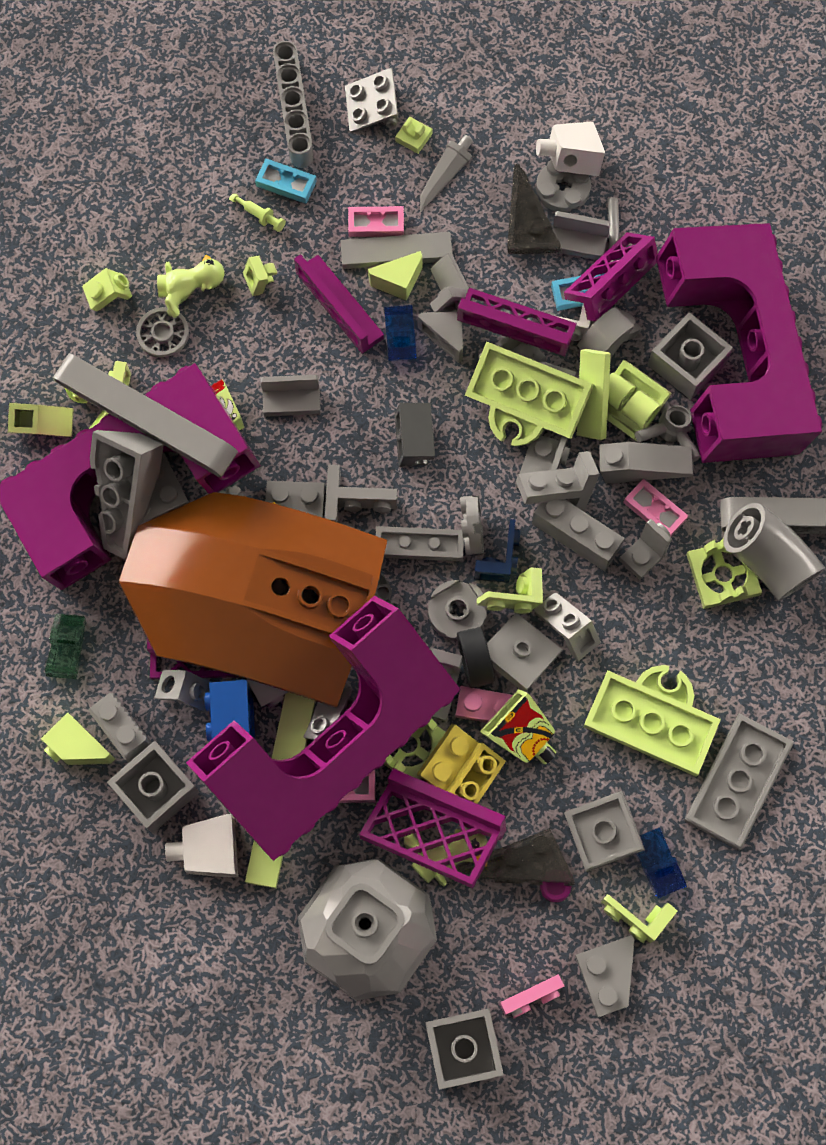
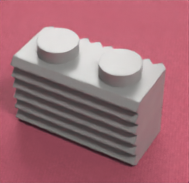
M114 693L107 694L88 709L89 713L128 763L152 743Z

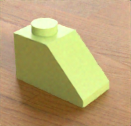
M69 713L63 716L41 738L48 745L44 751L56 763L60 759L68 765L111 764L115 760Z

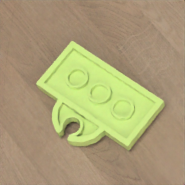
M486 341L465 396L490 406L488 416L490 428L500 441H504L506 438V426L509 423L515 422L519 426V434L512 439L511 445L523 446L538 439L544 429L572 439L594 384Z
M667 665L651 667L643 672L636 682L607 670L583 727L697 777L721 719L692 707L694 691L692 683L687 676L680 671L676 677L677 687L668 690L661 684V678L667 675L669 671V666Z

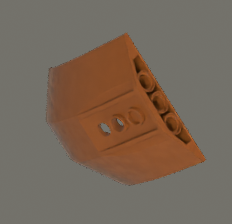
M212 492L139 525L118 583L156 656L245 678L336 708L352 666L328 636L375 596L387 539L278 504L245 496ZM277 579L284 580L289 586L288 593L282 596L276 595L271 588L272 582ZM306 589L315 591L318 601L314 604L306 603L302 599V591Z

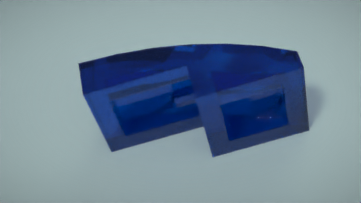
M412 305L384 307L388 360L417 359Z
M660 827L641 834L640 837L645 851L636 855L657 898L687 887L676 858L672 857Z

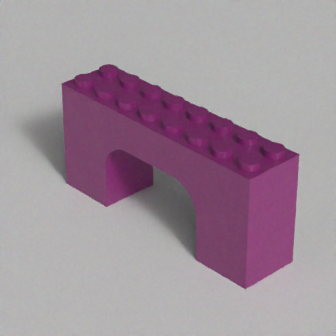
M770 223L673 228L656 256L667 307L712 305L722 309L732 318L736 326L749 382L709 385L690 409L702 463L798 455L822 432V419L817 413L815 405L816 395L810 385L808 377L809 367L804 361L802 339L797 333L795 325L796 315L791 309L789 288L784 281L782 273L783 264L778 257L776 250L777 240L776 236L772 234Z
M196 363L191 366L182 367L175 376L167 381L155 384L151 391L145 394L150 399L229 443L238 451L222 477L216 476L183 457L195 479L208 494L212 492L219 493L261 466L215 390ZM111 414L104 416L100 423L92 428L80 431L73 440L65 445L56 446L49 455L41 460L29 463L22 472L15 476L7 477L0 482V504L40 576L60 590L69 587L112 560L107 550L103 549L102 541L90 521V506L95 497L94 486L98 484L96 470L91 469L90 465L93 431L96 430L143 433ZM163 446V453H164V452H174V453H176L175 451L169 449L168 447Z
M373 596L328 636L356 671L359 680V690L352 706L304 750L289 759H272L259 743L233 720L186 762L273 861L279 856L286 854L299 837L310 832L322 816L333 811L345 795L357 789L369 773L380 768L392 752L403 747L415 731L426 726L430 722L431 717L439 709L449 705L453 701L454 696L461 690L400 609L376 596Z

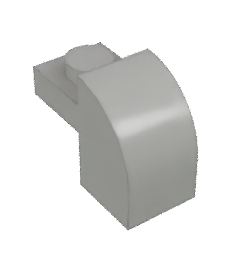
M614 307L595 321L577 346L581 350L591 349L609 352L612 357L623 342L638 336L642 328L636 323V319L624 310L619 311Z

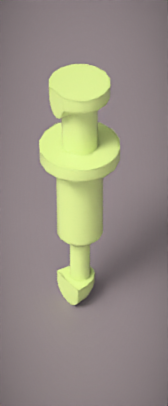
M232 194L229 197V200L243 205L244 210L259 218L261 225L266 226L269 223L274 226L273 229L277 232L282 231L286 221L282 218H275L272 209H263L250 200L244 201L237 194Z

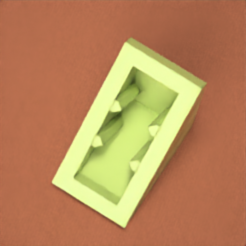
M421 251L368 269L371 287L407 300L423 268Z

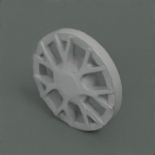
M167 307L148 311L139 320L136 328V337L140 347L146 353L155 357H169L178 353L184 348L189 338L188 323L181 313L177 318H173L171 323L165 321ZM157 315L160 321L152 324L149 319ZM184 325V330L174 332L173 328L175 326ZM142 328L151 329V335H142ZM174 337L181 339L178 345L171 342ZM154 339L157 343L151 349L145 345ZM168 344L169 350L160 351V345Z

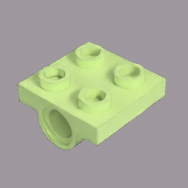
M623 360L617 370L610 374L607 420L637 441L635 432L649 427L672 393L632 364Z

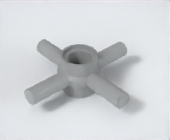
M666 401L660 410L662 415L659 418V423L635 432V438L639 443L660 435L665 441H678L681 446L692 447L693 462L701 457L687 434L690 424L693 423L691 412L681 405L670 406L669 402Z

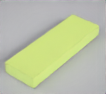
M591 349L580 350L579 379L592 383L594 386L577 424V436L603 440L607 437L611 353Z

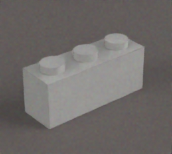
M556 499L549 502H541L533 514L532 524L604 572L621 550L625 539L567 500Z

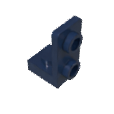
M510 519L505 563L491 557L476 560L474 580L509 583L510 575L517 573L518 557H514L512 554L513 546L519 547L521 529H515L516 519Z

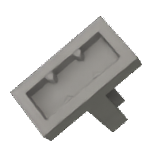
M590 451L578 453L573 468L518 474L516 483L524 504L569 499L571 504L585 511L600 473Z
M328 465L325 519L338 522L339 507H344L346 511L358 512L362 508H373L375 512L387 513L391 509H397V489L340 487V465Z

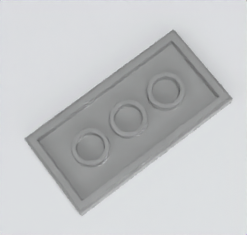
M738 713L684 821L740 851L794 741Z

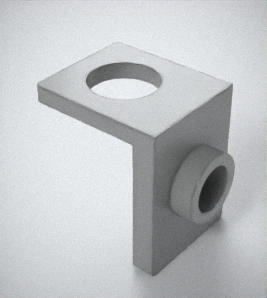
M163 670L154 698L158 700L179 701L201 712H207L204 696L205 692H210L209 683L211 682L186 670ZM174 677V686L170 692L166 693V683Z

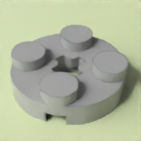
M552 160L540 171L536 182V192L545 207L555 212L566 213L571 212L572 209L577 207L580 208L588 200L591 190L589 175L557 171ZM567 182L571 188H565L564 191H561L557 183Z
M479 496L460 497L461 512L464 519L461 520V527L465 542L466 555L482 554L484 552V538Z
M459 580L447 581L438 586L433 591L428 604V618L434 630L448 640L456 641L457 632L477 627L482 629L487 618V606L477 605V598L483 595L482 591L474 584L459 582ZM455 603L458 607L463 605L466 608L463 610V616L451 615V605Z

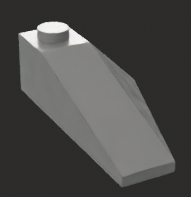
M96 430L93 431L90 465L91 469L96 470L98 484L94 486L95 496L100 497L102 512L98 514L103 549L126 560L136 530L143 522L160 472L164 444L141 433Z

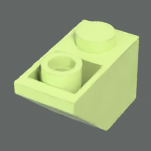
M9 403L8 432L72 437L74 408Z

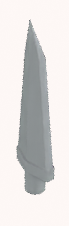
M464 135L458 144L451 140L447 144L443 155L420 195V213L472 158V155L467 151L473 142L469 136Z

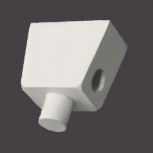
M593 122L554 125L550 139H538L536 143L537 156H550L555 170L599 176L605 151Z
M231 814L185 825L182 827V842L165 844L166 861L184 860V870L188 874L239 877L235 818Z

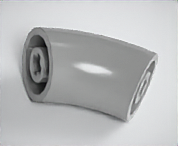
M751 503L744 506L732 517L726 527L723 538V545L726 551L745 564L765 584L777 601L790 596L826 569L806 543L780 518L761 504Z

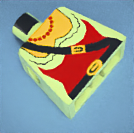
M520 689L515 692L480 731L482 735L525 763H528L535 756L543 764H547L556 755V750L547 743L554 735L555 729L532 697Z

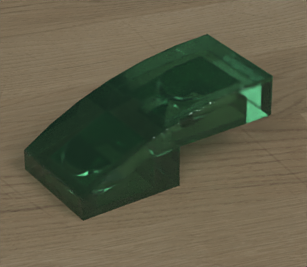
M55 614L49 637L51 648L45 668L47 677L77 679L85 631V616Z

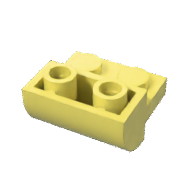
M451 724L417 775L431 785L478 804L506 760L484 743L477 742L457 725Z

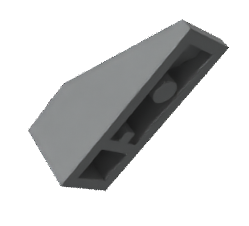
M637 442L599 445L600 473L606 483L693 477L692 447Z

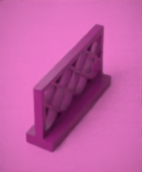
M393 768L388 777V785L359 836L360 839L473 889L498 840H502L506 832V816ZM391 796H395L404 800L406 807L389 813L386 805ZM425 809L432 813L433 820L416 825L413 816L414 812ZM409 814L412 827L395 832L391 820ZM388 821L391 830L390 834L378 837L371 833L375 825ZM451 821L459 824L462 832L444 837L440 825ZM436 826L440 839L423 844L419 832ZM479 833L490 837L485 846L476 849L472 848L469 840L470 836ZM416 834L419 846L410 849L400 846L398 838ZM465 839L469 851L451 856L447 844ZM444 846L448 858L436 862L428 858L427 850ZM472 858L475 867L470 876L457 871L454 863Z

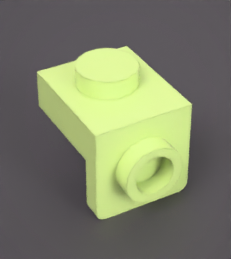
M107 268L82 286L90 308L95 311L101 310L117 297L126 300L132 297L128 279L122 273Z

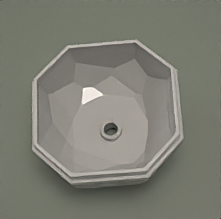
M379 858L335 865L298 916L304 963L355 1001L401 993L437 941L430 895ZM364 918L369 919L372 923L368 930H362L359 927L360 921Z

